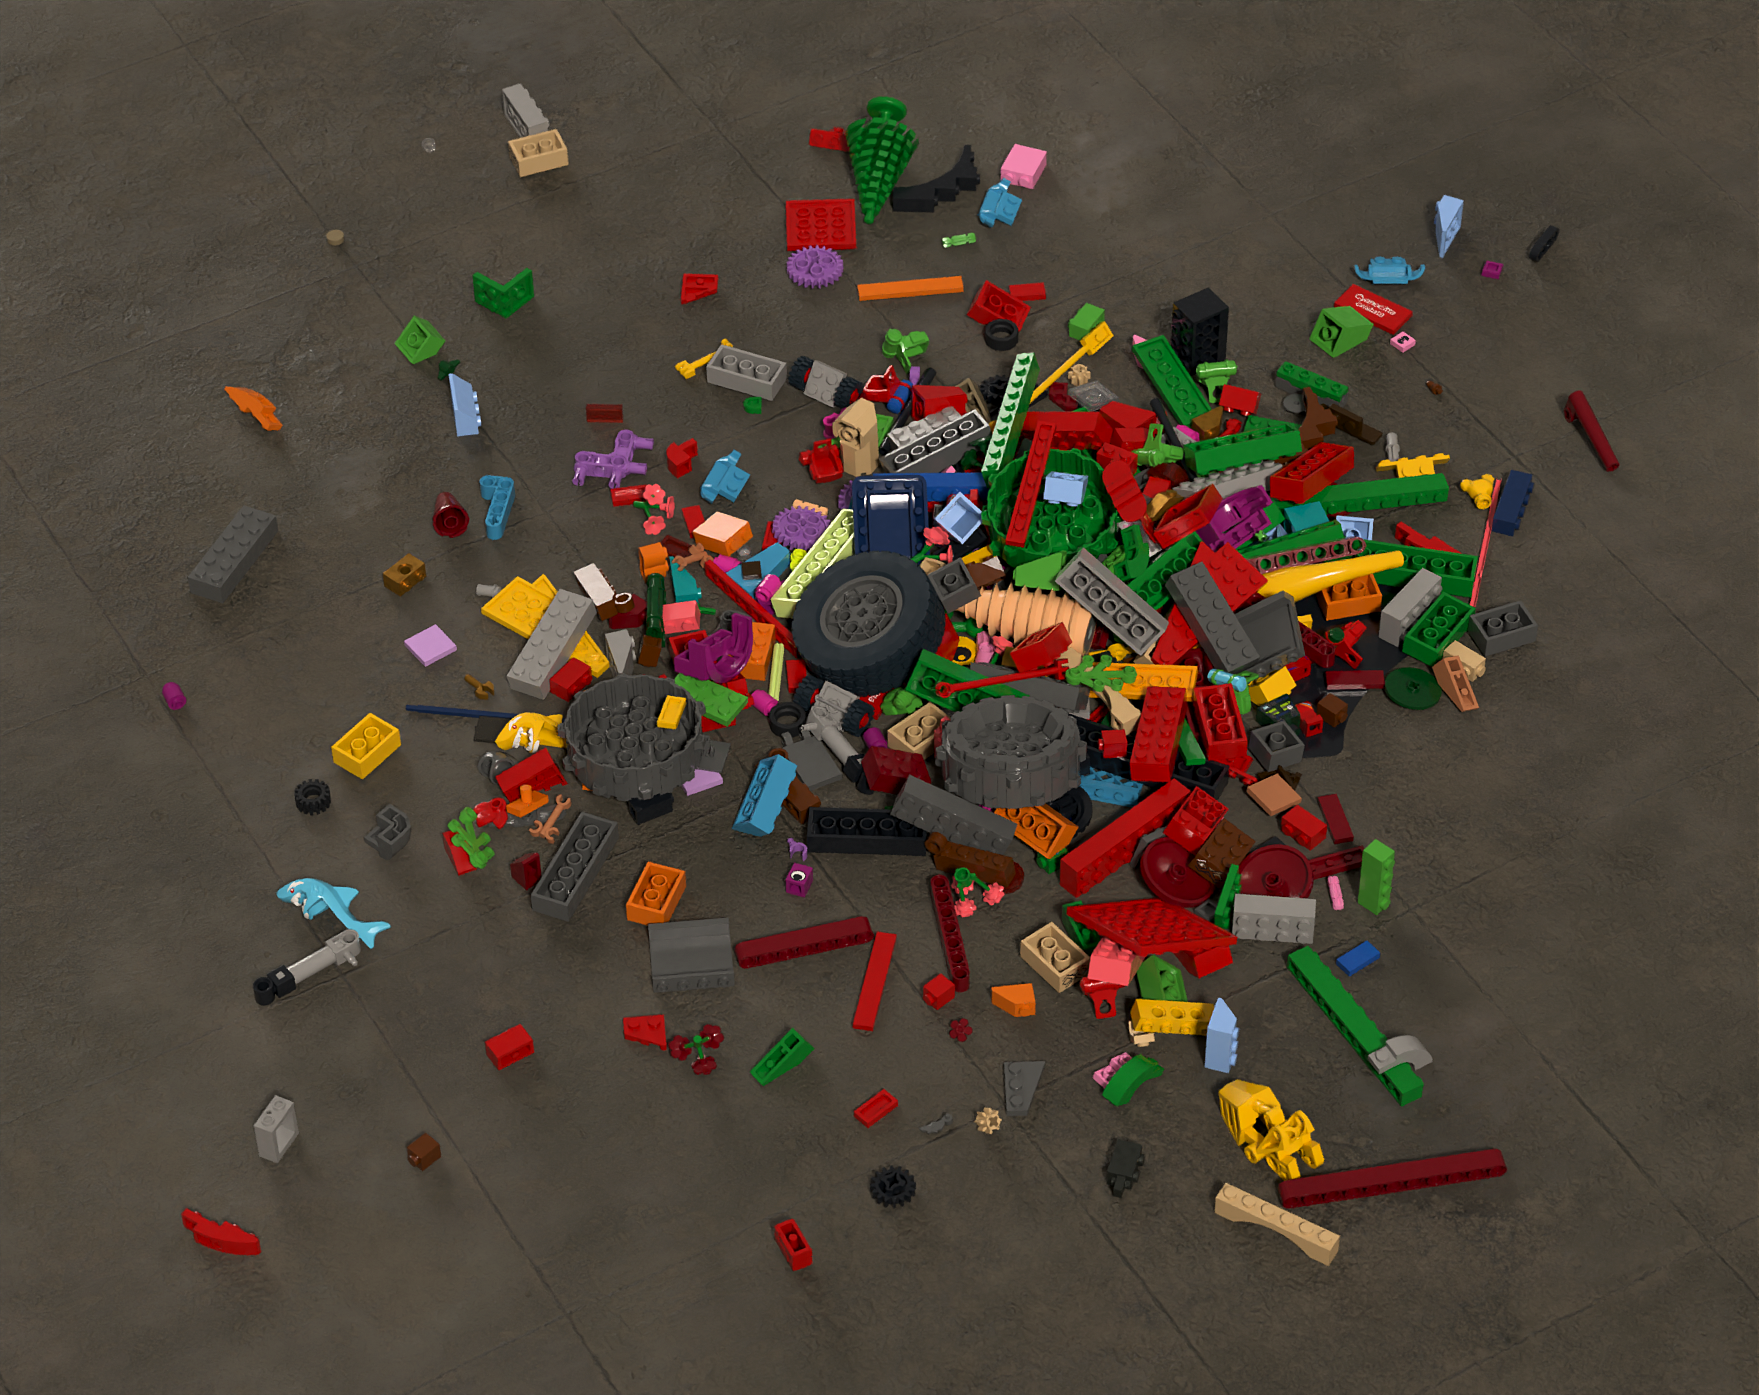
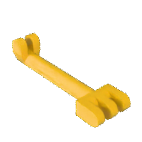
M727 339L721 341L722 345L733 347ZM716 351L690 364L684 360L676 364L675 369L685 379H688L695 375L696 368L709 363Z

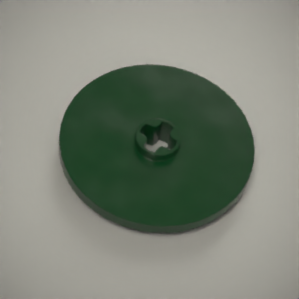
M1399 668L1389 673L1385 680L1384 689L1388 697L1396 704L1408 709H1428L1436 705L1441 698L1442 688L1439 686L1437 679L1421 669Z

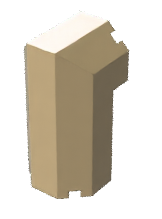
M860 398L847 407L832 423L833 435L840 437L841 462L844 472L856 477L861 476V473H866V475L872 474L879 466L878 429L874 403Z

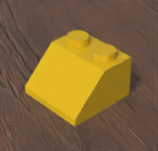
M1286 666L1279 670H1274L1264 677L1257 678L1248 684L1251 701L1259 707L1291 694V689L1297 686Z

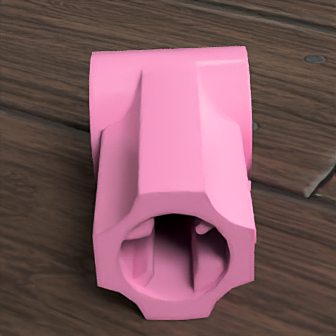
M983 630L981 633H977V655L975 662L990 663L994 656L996 648L992 644L993 637L989 635L988 631Z

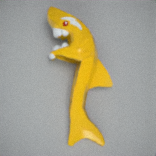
M521 713L506 724L495 742L503 750L512 749L513 747L518 748L520 745L529 753H536L539 745L566 748V739L558 736V724L562 723L563 715L544 716L538 713Z

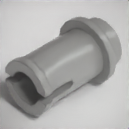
M478 584L476 588L478 596H489L492 598L501 591V587H498L497 584L493 586Z

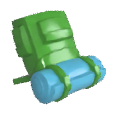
M1222 669L1210 670L1207 676L1209 682L1214 685L1232 683L1240 714L1250 712L1251 696L1249 694L1248 682L1259 678V674L1249 671L1231 674Z

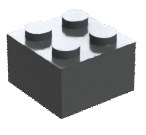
M961 557L927 575L948 614L981 597Z
M1284 720L1252 730L1248 748L1267 772L1277 770L1279 765L1284 768L1300 763L1305 745Z

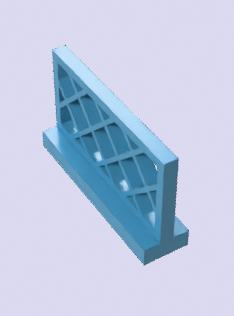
M1090 767V775H1081V784L1079 786L1088 793L1091 800L1132 808L1139 803V797L1144 784L1127 779L1128 782L1122 783L1120 780L1125 778L1102 770L1095 772L1093 767ZM1107 775L1109 778L1103 780L1101 776Z

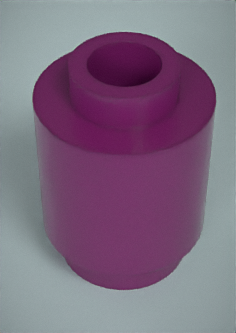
M169 682L163 686L162 695L170 709L177 710L186 704V697L178 684Z
M873 727L865 731L863 740L868 749L871 746L887 748V741L879 728Z

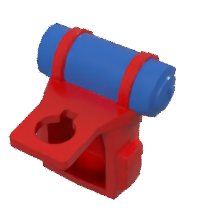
M890 365L884 375H872L866 383L863 392H865L869 401L887 403L888 410L898 414L902 411L906 401L912 394L913 383L909 380H901L900 382L893 365Z

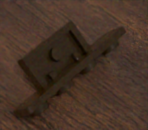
M1321 404L1324 410L1330 409L1332 414L1337 417V428L1371 445H1374L1382 437V432L1364 424L1362 417L1336 404H1332L1330 407Z

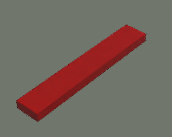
M876 933L853 1021V1029L873 1031L897 934Z

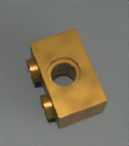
M408 553L383 573L384 587L401 597L426 577L425 563Z

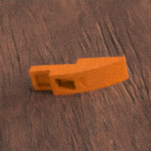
M225 387L229 397L236 402L242 412L252 413L264 429L280 431L283 425L273 414L276 407L266 397L244 387Z

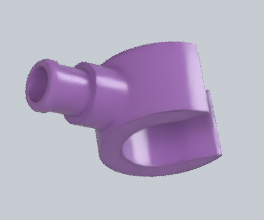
M911 366L910 381L913 385H917L920 379V367Z
M789 838L787 842L790 846V858L793 857L795 852L801 851L803 852L802 859L805 861L808 856L807 846L800 842L796 843L793 838Z

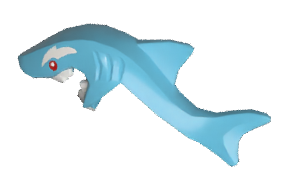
M305 878L290 882L276 893L277 897L285 903H293L296 906H301L304 903L302 912L304 918L312 920L313 916L330 907L348 929L358 932L359 938L370 949L374 947L377 933L391 927L389 923L383 921L363 922L353 916L348 908L351 901L359 893L357 889L333 887L319 879Z

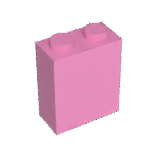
M1014 144L1001 167V180L1005 178L1011 181L1010 184L1033 189L1047 165V151Z

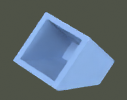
M959 492L934 519L932 525L935 528L937 526L941 527L949 535V539L963 544L981 525L982 511Z

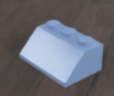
M449 374L457 437L479 434L478 426H481L480 415H476L479 414L478 403H474L477 402L476 391H472V384L454 374Z
M1222 998L1217 999L1207 1028L1205 1068L1229 1073L1231 1065L1235 1066L1237 1061V1054L1235 1053L1238 1048V1041L1236 1040L1239 1035V1028L1236 1027L1237 1018Z

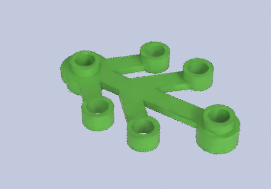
M1085 655L1082 658V663L1077 668H1071L1065 672L1066 681L1069 684L1079 685L1083 683L1097 692H1102L1105 685L1111 687L1114 691H1121L1123 682L1134 683L1137 676L1136 669L1132 666H1126L1121 671H1103L1106 667L1111 666L1112 657L1109 655H1102L1100 663L1092 671L1084 672L1087 668L1092 667L1094 662L1092 656ZM1108 678H1121V680H1120V679L1110 680V679H1108Z
M465 807L460 812L459 820L466 826L467 832L456 819H452L448 823V828L452 832L458 833L451 838V841L457 847L462 846L469 854L470 863L475 868L483 869L495 853L488 846L482 851L479 850V847L481 845L486 846L491 841V838L487 833L482 832L476 839L472 823L477 819V815L473 809Z

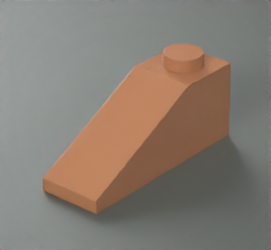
M1459 655L1443 658L1432 667L1439 686L1461 712L1479 708Z

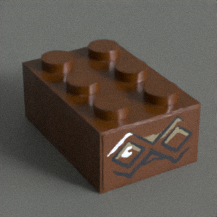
M1223 818L1188 866L1221 889L1225 884L1231 864L1239 865L1256 841Z

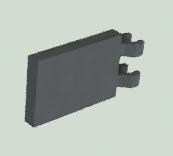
M799 727L801 741L796 743L793 742L789 732L781 734L784 739L781 741L784 746L782 749L788 752V760L797 765L796 775L802 783L808 786L810 791L842 779L841 771L822 742L818 741L815 736L811 737L809 731H802L801 727Z

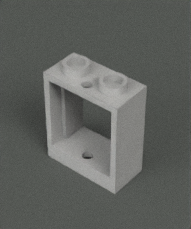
M275 1095L254 1124L260 1157L278 1164L299 1134L294 1102Z

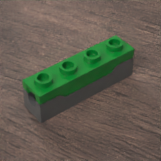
M1286 361L1277 370L1276 388L1291 394L1303 395V388L1310 387L1313 393H1316L1320 405L1325 404L1330 407L1332 404H1336L1343 408L1347 404L1348 386Z

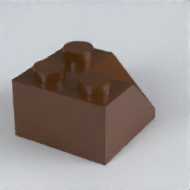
M993 555L982 559L983 563H975L973 561L965 565L978 590L982 586L985 589L1007 579L998 556L993 557Z

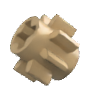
M1077 364L1071 367V371L1068 372V379H1071V384L1075 386H1083L1090 379V371H1087V366Z
M984 1107V1112H977L978 1115L974 1122L979 1126L978 1131L992 1134V1129L999 1130L1000 1121H1002L997 1115L999 1111Z

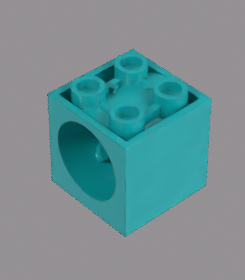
M1320 501L1284 508L1285 520L1283 521V528L1287 534L1329 522Z

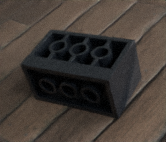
M1209 287L1173 303L1171 347L1190 376L1196 374L1199 364L1204 362H1223L1226 360L1229 307Z

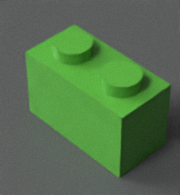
M1086 303L1077 311L1076 316L1070 319L1068 323L1069 337L1077 340L1083 339L1100 322L1105 321V309Z

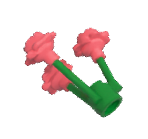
M957 868L955 875L952 877L953 883L951 888L955 889L956 894H960V899L954 905L956 915H960L962 918L973 915L977 909L974 905V900H969L964 896V894L967 895L969 891L974 889V882H977L985 889L983 901L991 906L994 903L998 904L1005 895L1003 886L996 882L993 886H987L975 873H970L967 868Z

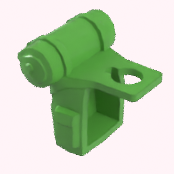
M889 329L883 342L882 354L887 358L896 356L907 374L911 368L908 358L925 353L929 345V338L925 331L910 332L907 336H902L899 330Z
M1227 359L1223 362L1214 363L1204 362L1197 366V381L1207 386L1210 403L1220 402V398L1213 397L1215 386H1219L1223 390V386L1228 383L1230 376L1236 374L1237 365L1234 360L1229 361Z
M1150 424L1144 448L1134 449L1132 452L1138 454L1137 465L1155 467L1158 464H1173L1177 460H1181L1184 448L1163 444L1161 442L1163 425ZM1157 428V436L1153 438V431Z
M898 687L891 690L885 696L880 707L885 715L905 713L911 715L916 712L915 708L920 709L924 705L921 697L906 691V687Z

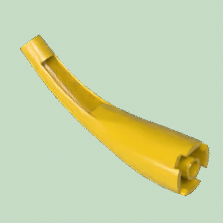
M1398 550L1326 563L1284 567L1262 574L1268 582L1258 593L1268 598L1284 590L1294 597V602H1297L1334 585L1384 570L1402 567L1404 557L1401 551Z

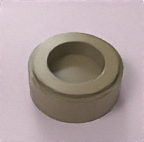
M331 230L326 235L327 242L330 245L336 246L344 242V234L340 230Z

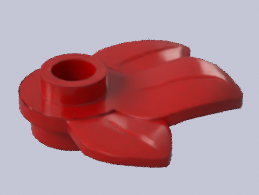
M494 798L489 802H482L475 806L473 810L477 814V826L482 827L493 822L498 829H501L508 820L506 801L502 798Z

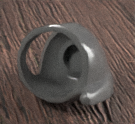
M489 751L481 757L477 767L483 776L489 778L493 784L498 785L499 783L495 776L518 764L519 761L505 752Z

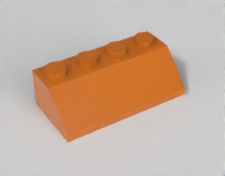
M1046 803L1041 806L1016 809L996 808L994 811L995 814L1017 823L1014 835L1047 859L1052 858L1065 848L1079 828Z

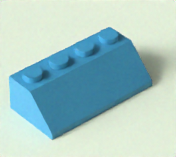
M779 754L760 760L732 829L759 837L770 834L775 827L774 821L782 810L781 804L789 793L788 787L796 776L797 765Z

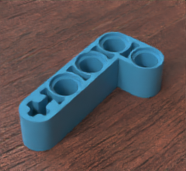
M486 475L480 479L482 498L492 500L485 520L486 533L489 539L497 540L504 534L514 502V481L509 477Z

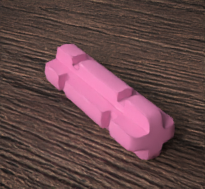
M1329 876L1327 883L1330 888L1329 892L1333 902V909L1342 910L1344 908V901L1340 885L1338 884L1339 879L1337 876Z

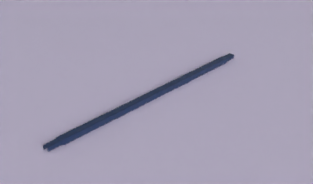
M406 705V711L510 721L519 715L424 705Z

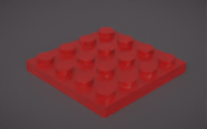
M854 199L786 201L787 251H797V249L803 251V247L809 249L810 245L813 248H816L818 245L820 249L825 246V250L830 248L832 250L856 249Z

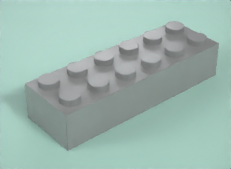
M1262 460L1258 464L1245 463L1243 467L1227 468L1222 473L1208 474L1209 477L1206 478L1198 477L1193 482H1182L1179 484L1180 486L1174 487L1173 490L1177 491V494L1183 496L1184 499L1212 483L1223 499L1241 490L1262 485L1265 491H1269L1270 476L1282 469V464L1274 463L1273 460L1265 462Z
M1084 547L1063 567L1055 579L1058 585L1140 656L1167 629L1169 622Z
M559 589L507 674L511 689L542 700L546 698L550 691L549 679L567 663L597 613L593 599Z

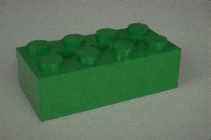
M1443 591L1405 635L1402 652L1433 667L1443 659L1444 650L1455 640L1459 641L1468 630L1469 617L1475 614L1476 608Z

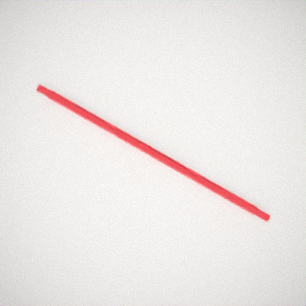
M1497 479L1470 605L1476 607L1493 517L1500 492L1501 480Z

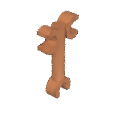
M701 543L690 547L689 552L692 554L691 556L683 558L677 555L672 560L673 564L678 563L680 565L678 571H682L687 564L701 560L700 565L704 569L706 561L712 560L714 562V558L704 551Z
M559 794L556 798L557 806L544 826L540 821L535 820L534 824L538 829L533 830L530 828V835L533 837H546L548 843L554 844V838L550 836L552 834L559 836L560 833L557 828L552 826L561 812L570 808L572 804L571 799L568 798L566 802L562 803L563 797Z

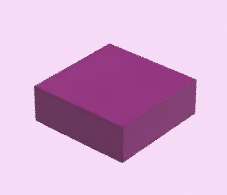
M1486 260L1482 276L1499 280L1503 264Z

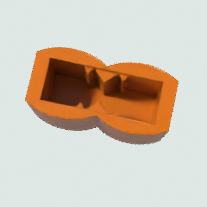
M660 542L639 547V567L644 582H647L648 576L652 573H659L666 577V571H669L666 561L668 557L666 547H662Z

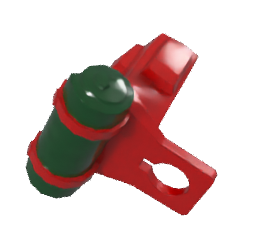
M1357 620L1344 625L1341 629L1336 627L1326 631L1324 639L1335 646V655L1356 669L1363 658L1351 647L1360 639L1367 627ZM1348 654L1353 655L1356 659V662L1352 661L1349 658Z

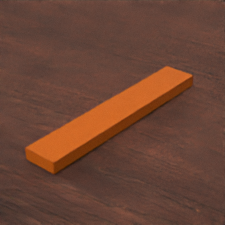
M953 276L857 285L859 301L957 293L964 292L962 277Z

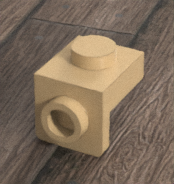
M1132 1020L1128 1021L1130 1041L1137 1044L1138 1047L1148 1046L1149 1042L1155 1041L1153 1032L1134 1031Z

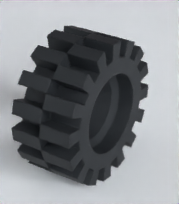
M309 779L308 783L303 781V785L298 784L294 795L296 807L299 808L300 812L303 811L306 815L308 812H310V815H314V812H316L318 815L320 811L325 812L326 808L330 807V790L324 781L319 783V779H315V782ZM311 795L319 796L315 799H307Z

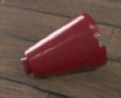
M442 492L436 498L432 519L433 527L440 536H449V538L460 536L467 530L469 515L458 500L449 492Z

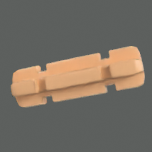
M798 499L793 502L795 509H798V506H801L802 509L808 506V510L815 508L816 513L821 511V516L828 514L826 507L820 506L819 508V505L809 502L803 503L802 500Z

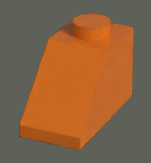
M1032 983L991 987V1002L995 1006L1014 1017L1035 1015V997Z

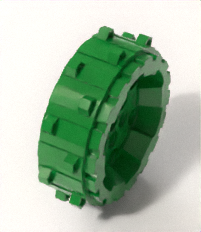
M1073 448L1070 451L1050 450L1024 548L1006 545L1005 540L1030 449L1024 451L1022 457L1007 464L1001 472L991 474L988 484L991 489L988 492L987 505L982 508L981 520L983 525H988L989 537L992 541L989 545V551L993 556L1002 557L1011 567L1016 569L1021 564L1063 550L1067 551V564L1083 547L1098 559L1100 554L1108 555L1119 546L1115 539L1119 532V522L1124 520L1119 515L1111 496L1105 488L1106 486L1102 479L1104 469L1090 457L1081 455L1079 449ZM1051 471L1088 476L1083 502L1078 504V506H1069L1067 502L1061 501L1059 504L1049 503L1048 500L1044 499L1046 476Z

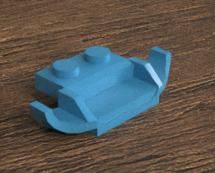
M1005 178L987 191L978 213L980 221L988 225L989 228L993 227L995 219L1012 225L1022 199L1007 192L1011 181Z
M1375 257V259H1370L1368 271H1361L1358 265H1354L1358 276L1365 280H1372L1373 284H1408V280L1419 278L1425 270V265L1421 264L1418 270L1411 271V265H1407L1406 260L1402 257H1393L1392 259Z
M733 450L729 455L718 459L700 488L701 497L707 500L708 503L712 504L718 494L735 502L750 477V474L735 466L741 456V453Z

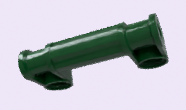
M652 573L647 578L646 635L661 638L662 648H665L663 605L666 604L664 577L659 573Z

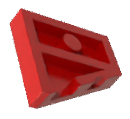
M683 274L681 304L717 293L718 275Z
M664 1014L623 1018L625 1039L633 1042L638 1041L647 1046L651 1043L660 1046V1050H667Z

